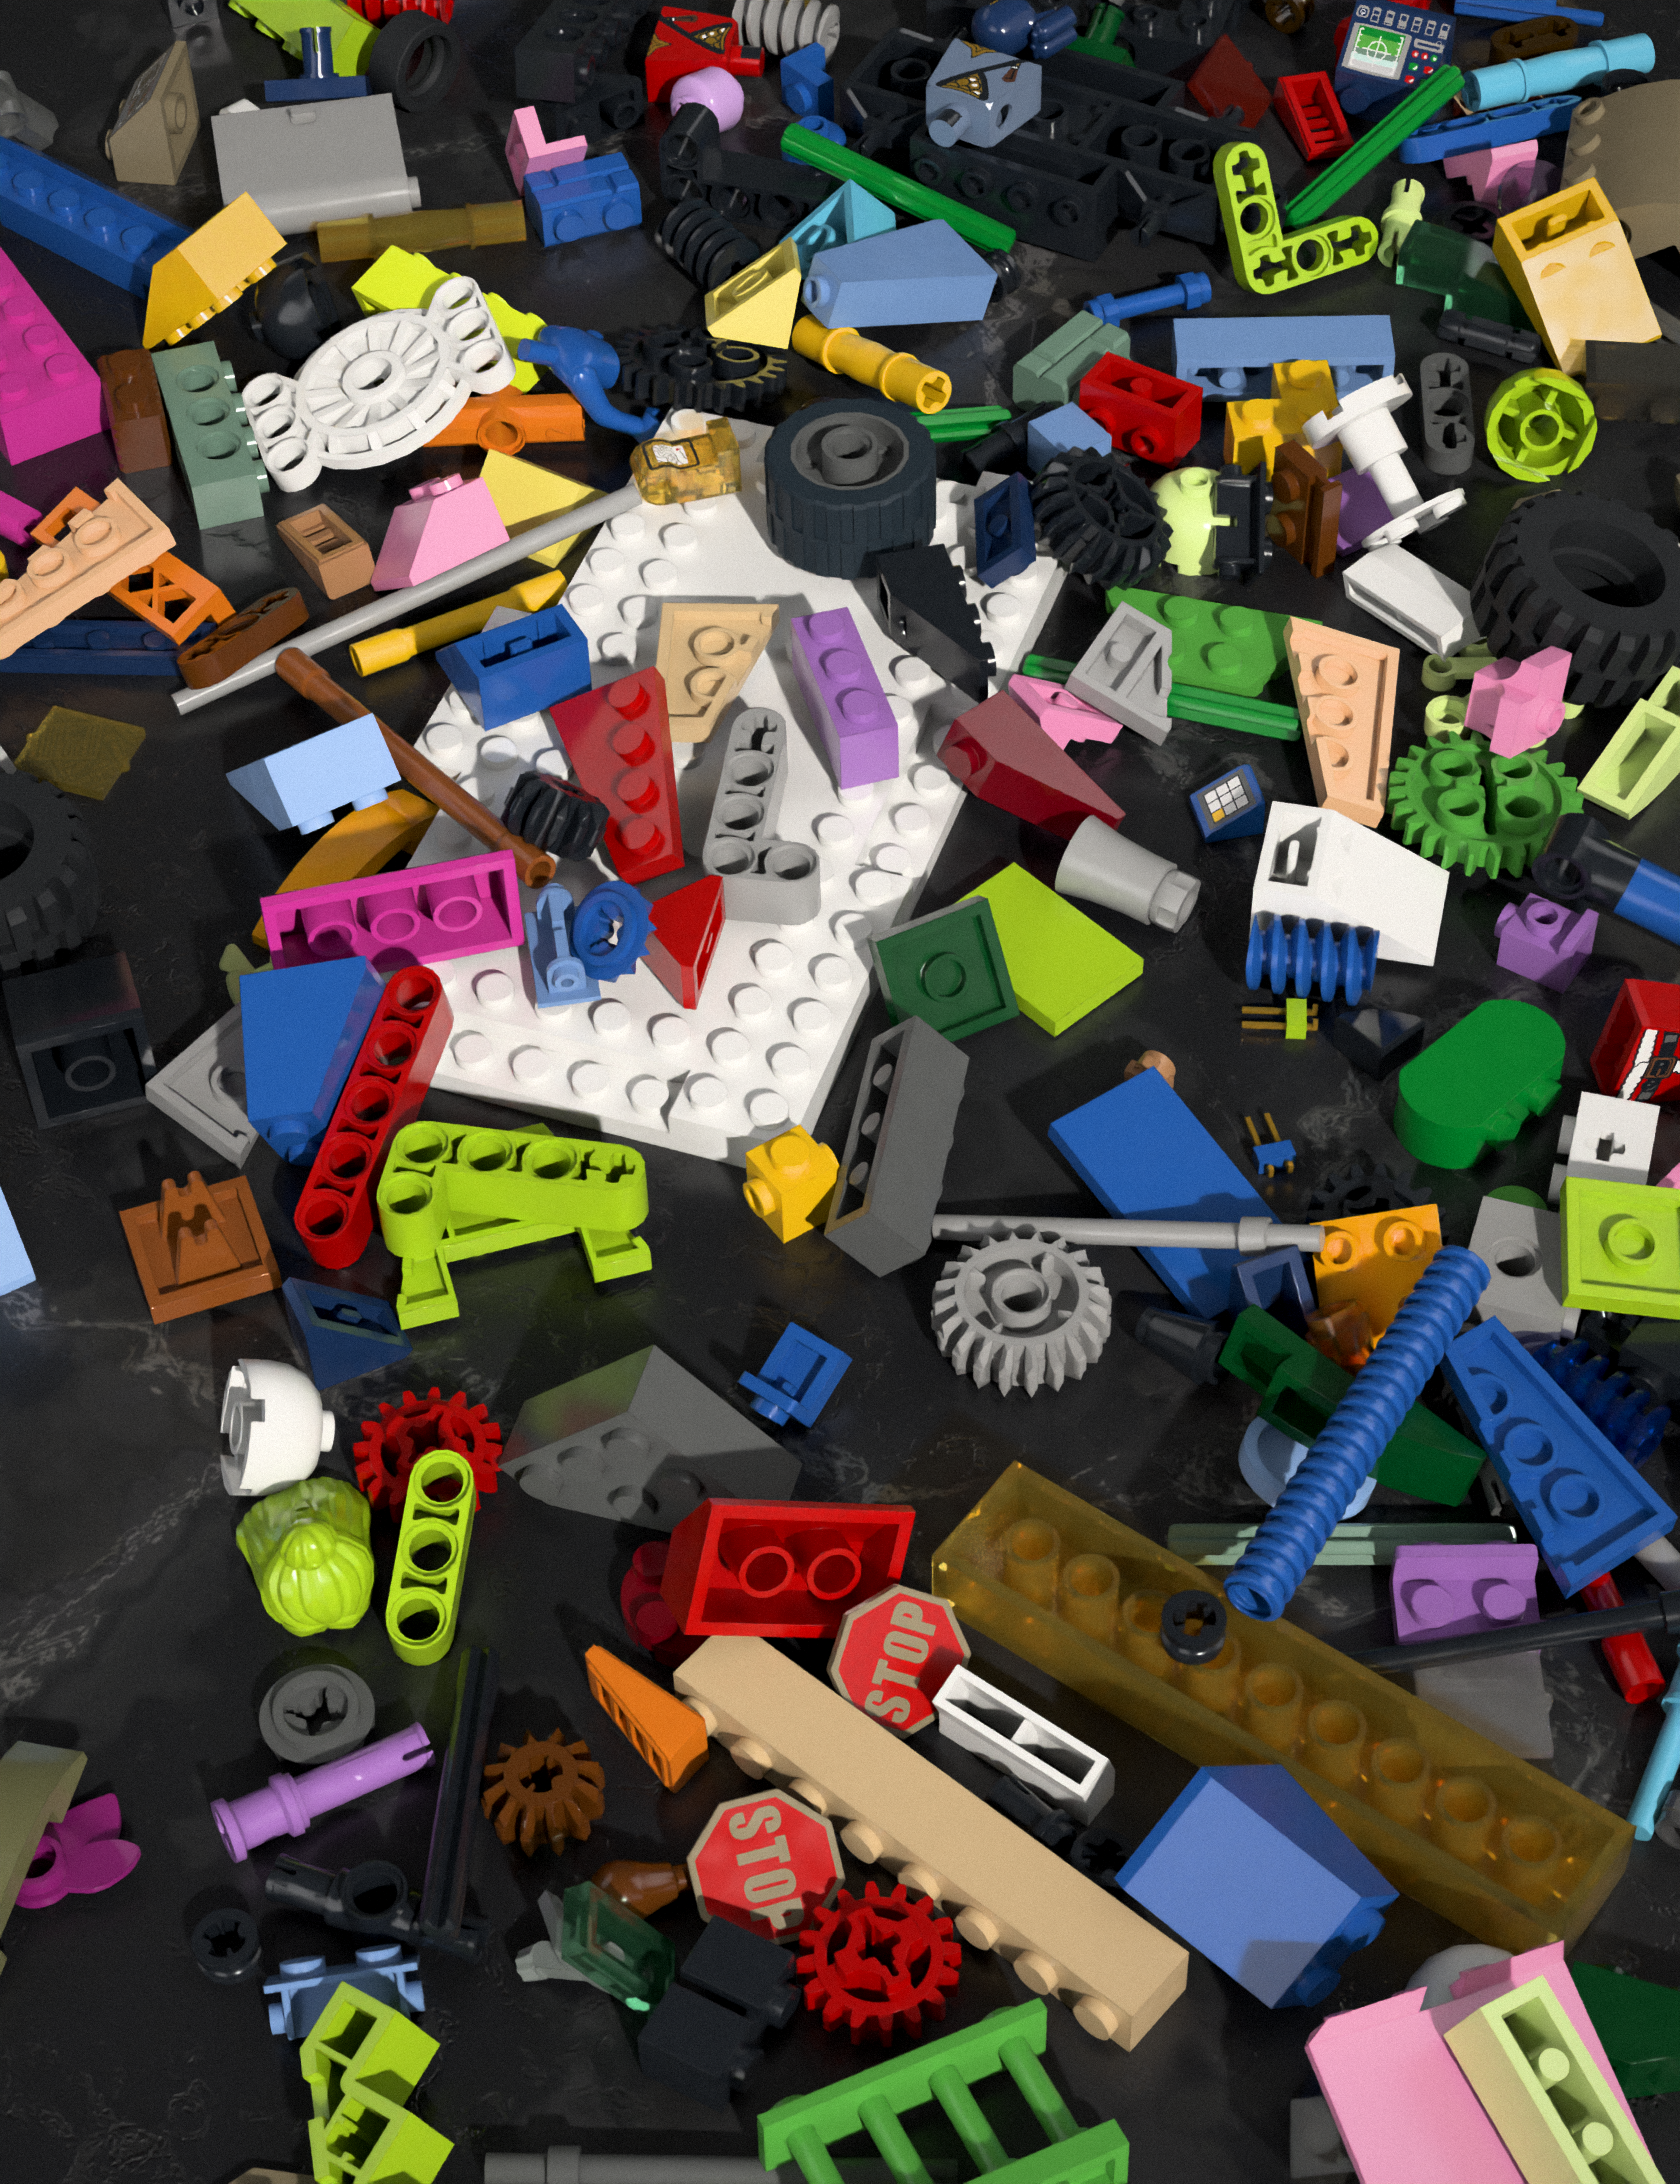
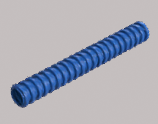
M1455 1245L1442 1246L1435 1252L1432 1262L1426 1266L1423 1276L1417 1280L1413 1291L1406 1297L1404 1306L1397 1311L1394 1321L1386 1328L1385 1335L1377 1342L1375 1351L1368 1356L1365 1366L1357 1373L1356 1380L1348 1387L1346 1396L1339 1401L1336 1412L1330 1415L1326 1427L1319 1432L1316 1443L1310 1446L1306 1458L1299 1463L1296 1474L1289 1479L1286 1489L1280 1493L1275 1506L1267 1513L1265 1522L1258 1527L1254 1539L1245 1547L1244 1555L1238 1558L1234 1570L1225 1578L1223 1584L1225 1595L1241 1613L1264 1622L1275 1621L1282 1615L1285 1604L1294 1596L1296 1587L1304 1580L1306 1571L1315 1562L1316 1555L1323 1550L1326 1539L1333 1534L1337 1522L1345 1515L1347 1506L1355 1499L1357 1490L1365 1483L1367 1474L1375 1467L1377 1458L1384 1453L1386 1444L1392 1440L1396 1428L1404 1421L1406 1412L1412 1408L1415 1398L1424 1389L1425 1382L1433 1375L1435 1366L1441 1362L1444 1352L1450 1348L1454 1336L1460 1332L1463 1322L1470 1316L1472 1307L1478 1303L1482 1292L1489 1286L1491 1280L1489 1268L1474 1252Z

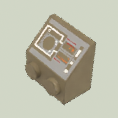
M186 41L174 42L135 80L127 100L123 99L121 101L119 118L114 129L108 130L105 141L106 155L109 160H113L117 181L176 185L201 127Z

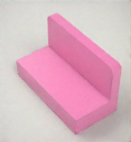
M534 106L514 110L505 147V153L519 197L525 196L523 180L525 174L542 170L550 171L555 167L584 161L588 147L585 136H577L546 144Z

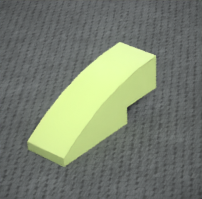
M1673 665L1649 700L1639 699L1577 788V792L1583 794L1584 798L1628 820L1643 810L1680 773V668Z

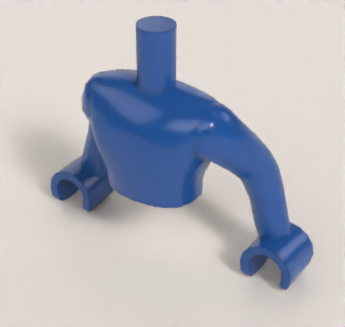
M550 325L540 331L537 341L527 338L521 340L517 350L519 359L548 366L552 373L571 390L595 423L599 426L631 435L642 445L653 440L663 419V414L659 409L648 407L642 418L619 411L610 404L603 389H610L618 378L620 362L614 348L608 342L603 341L604 339L600 332L595 330L585 332L569 326Z

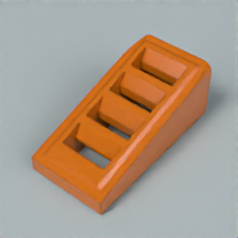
M594 1644L585 1653L590 1692L663 1784L673 1793H677L709 1759L705 1718L613 1654Z

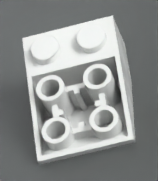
M1272 801L1253 887L1249 939L1255 914L1257 915L1260 930H1265L1273 915L1279 914L1284 933L1290 934L1298 918H1305L1309 937L1312 938L1316 936L1323 922H1330L1333 939L1338 942L1348 925L1355 926L1358 943L1363 946L1373 929L1380 930L1377 958L1433 966L1450 872L1335 810Z

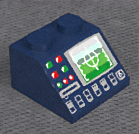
M1357 0L1335 72L1334 93L1342 113L1379 123L1443 65L1451 66L1456 17L1388 0ZM1445 105L1421 126L1434 124Z

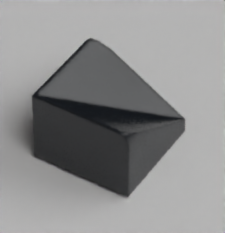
M1380 1008L1346 1012L1335 1019L1332 1045L1378 1081L1422 1049L1425 1021L1414 1015Z

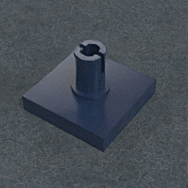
M316 27L318 52H316L314 28H299L304 74L299 75V79L264 81L266 102L273 103L340 100L375 95L369 76L339 77V73H334L331 43L332 27Z

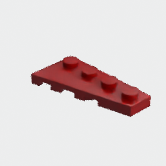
M651 666L550 707L549 710L582 788L587 793L598 797L610 812L605 825L607 830L603 838L621 878L626 883L635 886L684 867L665 679L658 670Z

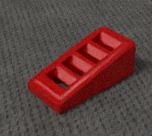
M1326 71L1278 78L1272 101L1279 117L1306 161L1339 157L1355 145ZM1313 105V107L1301 108V106ZM1318 116L1320 117V118H1316V119L1306 120V118L1318 117ZM1327 128L1325 131L1311 133V130ZM1326 140H1334V141H1330V142H1323V143H1317V144L1315 143V142L1326 141Z

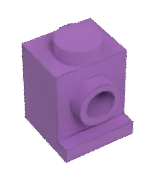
M1530 893L1520 906L1509 902L1502 910L1494 929V936L1500 938L1496 964L1563 994L1591 956L1599 913L1587 908L1585 913L1581 915L1533 893Z

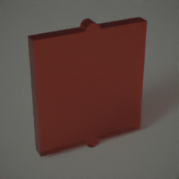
M1227 34L1218 37L1187 83L1188 88L1208 113V118L1211 116L1219 118L1228 105L1234 104V109L1238 105L1245 113L1244 121L1239 126L1255 128L1273 99L1272 95L1253 71L1252 63L1244 59Z

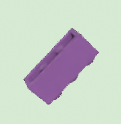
M848 607L792 618L793 672L841 790L899 777L898 723Z

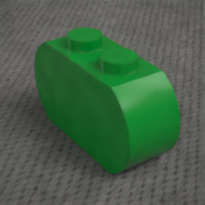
M1508 999L1483 1002L1401 1069L1398 1082V1102L1395 1106L1393 1119L1394 1130L1401 1145L1420 1161L1446 1169L1471 1168L1493 1150L1501 1152L1506 1149L1524 1124L1535 1115L1538 1117L1545 1116L1555 1106L1561 1096L1562 1086L1559 1082L1566 1045L1563 1032L1556 1021L1543 1010L1525 1002Z

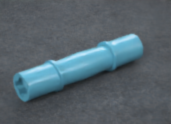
M1638 33L1607 41L1595 40L1590 42L1587 47L1557 51L1525 61L1513 58L1509 59L1506 63L1466 71L1462 76L1465 80V85L1461 89V94L1466 107L1472 112L1511 103L1523 104L1529 97L1564 92L1591 83L1601 86L1602 78L1606 73L1616 69H1634L1644 74L1649 73L1654 67L1655 50L1649 36L1645 33Z

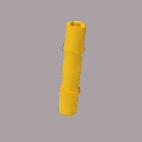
M814 314L804 316L794 327L792 344L797 353L823 365L825 369L832 373H845L862 384L880 390L889 400L902 402L926 414H934L942 410L950 399L952 385L949 377L944 372L918 361L916 357L909 353H896L880 343L860 337L859 333L851 327L827 329Z

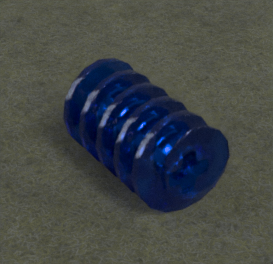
M1576 1338L1565 1347L1561 1345L1560 1340L1556 1339L1541 1346L1532 1354V1357L1632 1467L1638 1471L1660 1444L1664 1428L1671 1416L1670 1408L1666 1405H1660L1647 1415L1643 1412L1651 1397L1650 1392L1645 1388H1639L1625 1398L1623 1394L1630 1382L1629 1375L1625 1371H1618L1606 1381L1602 1378L1610 1364L1609 1358L1604 1354H1598L1584 1364L1583 1360L1590 1347L1589 1342L1584 1338Z

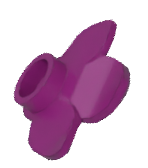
M109 1793L67 1810L62 1824L47 1823L15 1904L24 1908H42L56 1903L68 1893H97L113 1886L131 1872L140 1859L141 1850L134 1843L119 1840L122 1819L120 1805L115 1794Z

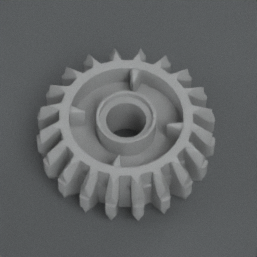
M1011 1228L1005 1237V1241L1001 1242L995 1241L985 1233L982 1242H980V1250L962 1245L960 1254L957 1256V1262H945V1267L941 1272V1281L936 1282V1287L932 1292V1307L934 1309L931 1310V1327L935 1331V1336H937L938 1347L942 1357L952 1358V1365L955 1367L957 1375L973 1372V1380L976 1382L978 1389L991 1381L998 1382L999 1389L1004 1397L1012 1386H1024L1032 1398L1038 1389V1384L1046 1383L1059 1392L1061 1385L1064 1383V1375L1081 1380L1083 1372L1086 1371L1087 1363H1098L1103 1343L1107 1342V1337L1110 1336L1111 1317L1109 1315L1111 1314L1112 1299L1109 1294V1288L1104 1287L1105 1279L1101 1273V1267H1089L1090 1260L1087 1258L1085 1250L1068 1253L1069 1247L1064 1236L1051 1244L1044 1243L1039 1229L1030 1239H1018Z

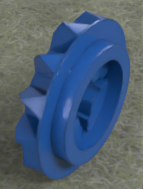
M622 881L605 882L591 890L579 904L571 923L569 943L572 957H576L583 962L586 976L595 980L616 983L620 975L635 974L638 957L650 955L645 942L647 935L657 930L648 918L654 904L642 897L640 888ZM614 921L623 924L616 932L618 938L617 945L608 942L614 934L612 925Z

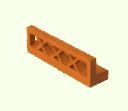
M75 487L30 534L39 545L42 546L44 544L53 548L60 542L54 537L83 508L93 512L101 504L78 487ZM168 551L161 554L153 563L143 566L131 574H141L153 583L152 589L130 593L128 591L129 576L112 586L107 592L109 596L178 646L204 620L209 623H216L218 629L238 615L219 587ZM177 600L187 607L174 623L164 617L166 601Z

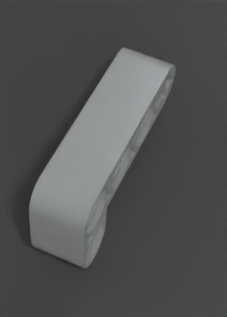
M752 708L743 711L735 718L732 724L702 854L704 878L709 875L723 876L725 915L727 920L801 925L814 919L821 909L820 860L817 852L807 844L774 840L788 775L786 721L782 715L767 708Z

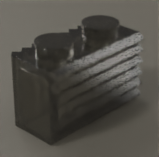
M1585 340L1580 370V385L1593 404L1596 421L1600 419L1607 422L1616 420L1619 423L1625 419L1631 423L1636 419L1640 424L1647 420L1650 424L1659 422L1662 425L1667 423L1675 425L1680 422V345Z

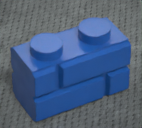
M622 152L555 167L550 171L542 170L525 174L523 177L528 218L537 231V235L544 247L621 230L642 223L639 183L632 170L629 169V164Z

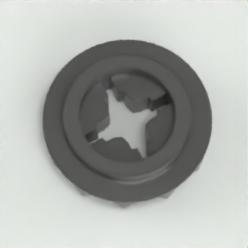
M314 1664L293 1670L280 1678L270 1688L262 1702L259 1724L263 1741L273 1750L280 1763L285 1760L298 1763L305 1772L314 1764L329 1763L352 1751L361 1749L369 1731L375 1729V1705L372 1693L361 1677L344 1667L331 1664ZM323 1699H326L332 1721L323 1722L320 1731L316 1732L315 1736H310L305 1719L314 1718L317 1709L322 1707Z

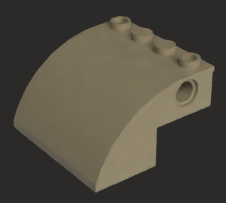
M1680 79L1640 84L1602 98H1589L1572 110L1560 191L1595 177L1619 219L1633 259L1673 245L1676 246L1680 253Z

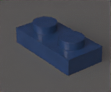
M1018 471L974 500L977 577L991 589L1011 576L1021 574L1031 563L1036 561L1033 504L1030 502L1032 484Z

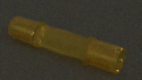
M522 199L471 205L469 202L465 203V208L421 210L373 218V213H368V216L316 222L322 264L373 258L375 261L379 259L378 255H383L391 245L408 253H424L470 245L471 250H476V247L527 241Z

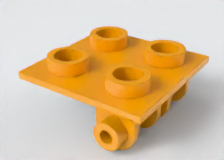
M1437 1204L1309 1223V1225H1323L1325 1230L1323 1252H1313L1321 1327L1330 1356L1375 1350L1377 1342L1385 1335L1386 1328L1394 1321L1397 1311L1404 1306L1405 1299L1413 1291L1415 1283L1423 1276L1426 1266L1432 1262L1435 1252L1442 1247Z

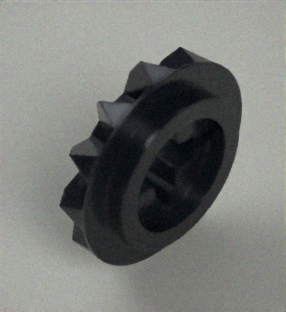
M1464 201L1453 203L1440 209L1435 214L1430 234L1434 236L1436 248L1448 250L1449 258L1461 255L1467 257L1470 262L1474 257H1482L1485 260L1491 261L1494 257L1492 248L1496 221L1508 214L1502 209L1484 202Z

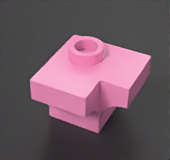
M1551 645L1522 662L1503 657L1476 671L1464 726L1491 739L1489 751L1508 759L1553 736L1560 728L1565 716V704L1562 703L1572 653Z

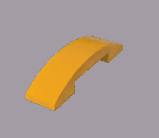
M404 789L388 792V799L360 811H352L331 828L299 861L275 894L375 875L400 850L411 855L414 854L440 808ZM261 915L252 932L253 943L269 950L263 917Z

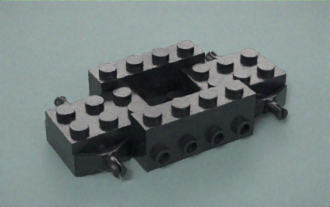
M955 26L945 39L938 37L934 39L903 27L891 28L840 85V120L843 123V130L846 136L858 139L850 147V150L870 159V156L877 148L881 147L910 155V179L1013 228L1016 231V239L1094 263L1117 235L1118 217L1138 223L1129 234L1131 242L1137 247L1140 242L1141 248L1147 247L1159 231L1183 236L1194 242L1213 245L1225 229L1213 174L1215 155L1221 146L1228 142H1250L1260 147L1261 134L1254 128L1239 126L1244 121L1245 113L1238 105L1235 109L1234 104L1228 105L1219 118L1213 116L1208 118L1184 109L1185 82L1067 48L1062 49L1048 59L1033 58L1030 46L1013 55V57L1042 66L1041 110L993 147L983 148L959 139L951 147H942L932 140L929 134V127L926 125V86L952 41L957 38L970 42V33L964 27L960 30V26ZM1239 157V163L1232 166L1233 174L1241 175V170L1248 167L1247 158ZM1236 191V196L1241 194L1242 191Z

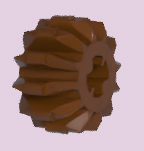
M557 1727L547 1741L537 1742V1737L527 1728L521 1748L518 1749L500 1743L499 1751L497 1752L498 1764L485 1766V1771L482 1775L485 1792L481 1803L484 1817L488 1819L489 1823H494L496 1836L502 1841V1844L506 1845L520 1839L522 1850L530 1858L541 1843H550V1848L560 1857L565 1848L564 1838L567 1836L587 1842L588 1835L591 1833L589 1821L602 1819V1814L605 1810L602 1792L606 1784L603 1768L599 1766V1762L592 1761L590 1748L586 1746L584 1739L566 1746L565 1735Z

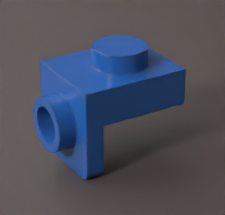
M815 42L781 59L782 102L802 117L817 115L829 121H835L834 81L832 77L826 74L825 47Z
M790 1322L757 1377L744 1370L737 1382L755 1395L748 1406L781 1427H784L788 1418L791 1417L810 1429L853 1359L831 1344Z

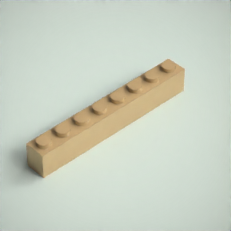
M711 1635L673 1672L675 1698L705 1718L707 1737H712L729 1750L735 1763L747 1775L758 1780L765 1777L784 1793L832 1821L833 1830L840 1834L845 1846L857 1858L869 1864L876 1861L897 1877L900 1884L906 1885V1894L915 1902H918L927 1895L934 1899V1906L955 1921L956 1927L967 1941L981 1950L993 1949L1013 1965L1019 1978L1030 1989L1041 1995L1051 1993L1071 2008L1080 2025L1094 2037L1100 2040H1108L1110 2038L1130 2053L1186 1989L1189 1952L762 1638L755 1636Z

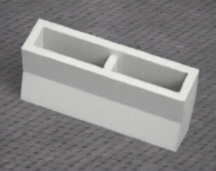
M1395 543L1367 553L1342 572L1346 598L1429 653L1439 655L1444 663L1446 658L1454 656L1464 647L1487 638L1480 637L1475 626L1474 614L1470 605V591Z
M956 1665L933 1699L932 1703L939 1711V1732L1007 1776L1014 1774L1029 1790L1059 1809L1065 1810L1070 1816L1084 1825L1089 1826L1114 1795L1115 1769L1107 1757L960 1665ZM967 1712L971 1713L972 1715H974L975 1717L979 1718V1719L982 1720L983 1722L987 1723L988 1725H990V1726L993 1727L994 1729H996V1730H998L999 1732H1001L1002 1734L1006 1735V1736L1009 1737L1011 1740L1005 1738L1004 1736H1002L1001 1734L997 1733L996 1731H994V1730L991 1729L990 1727H988V1726H986L985 1724H983L982 1722L978 1721L977 1719H975V1718L972 1717L971 1715L967 1714ZM1036 1754L1037 1756H1039L1040 1758L1044 1759L1045 1761H1047V1762L1050 1763L1051 1765L1055 1766V1767L1058 1768L1059 1770L1063 1771L1064 1773H1066V1774L1069 1775L1070 1777L1074 1778L1075 1780H1077V1781L1080 1782L1081 1784H1078L1077 1782L1073 1781L1072 1779H1070V1778L1067 1777L1066 1775L1062 1774V1773L1059 1772L1058 1770L1054 1769L1053 1767H1051V1766L1048 1765L1047 1763L1043 1762V1761L1040 1760L1039 1758L1035 1757L1034 1755Z

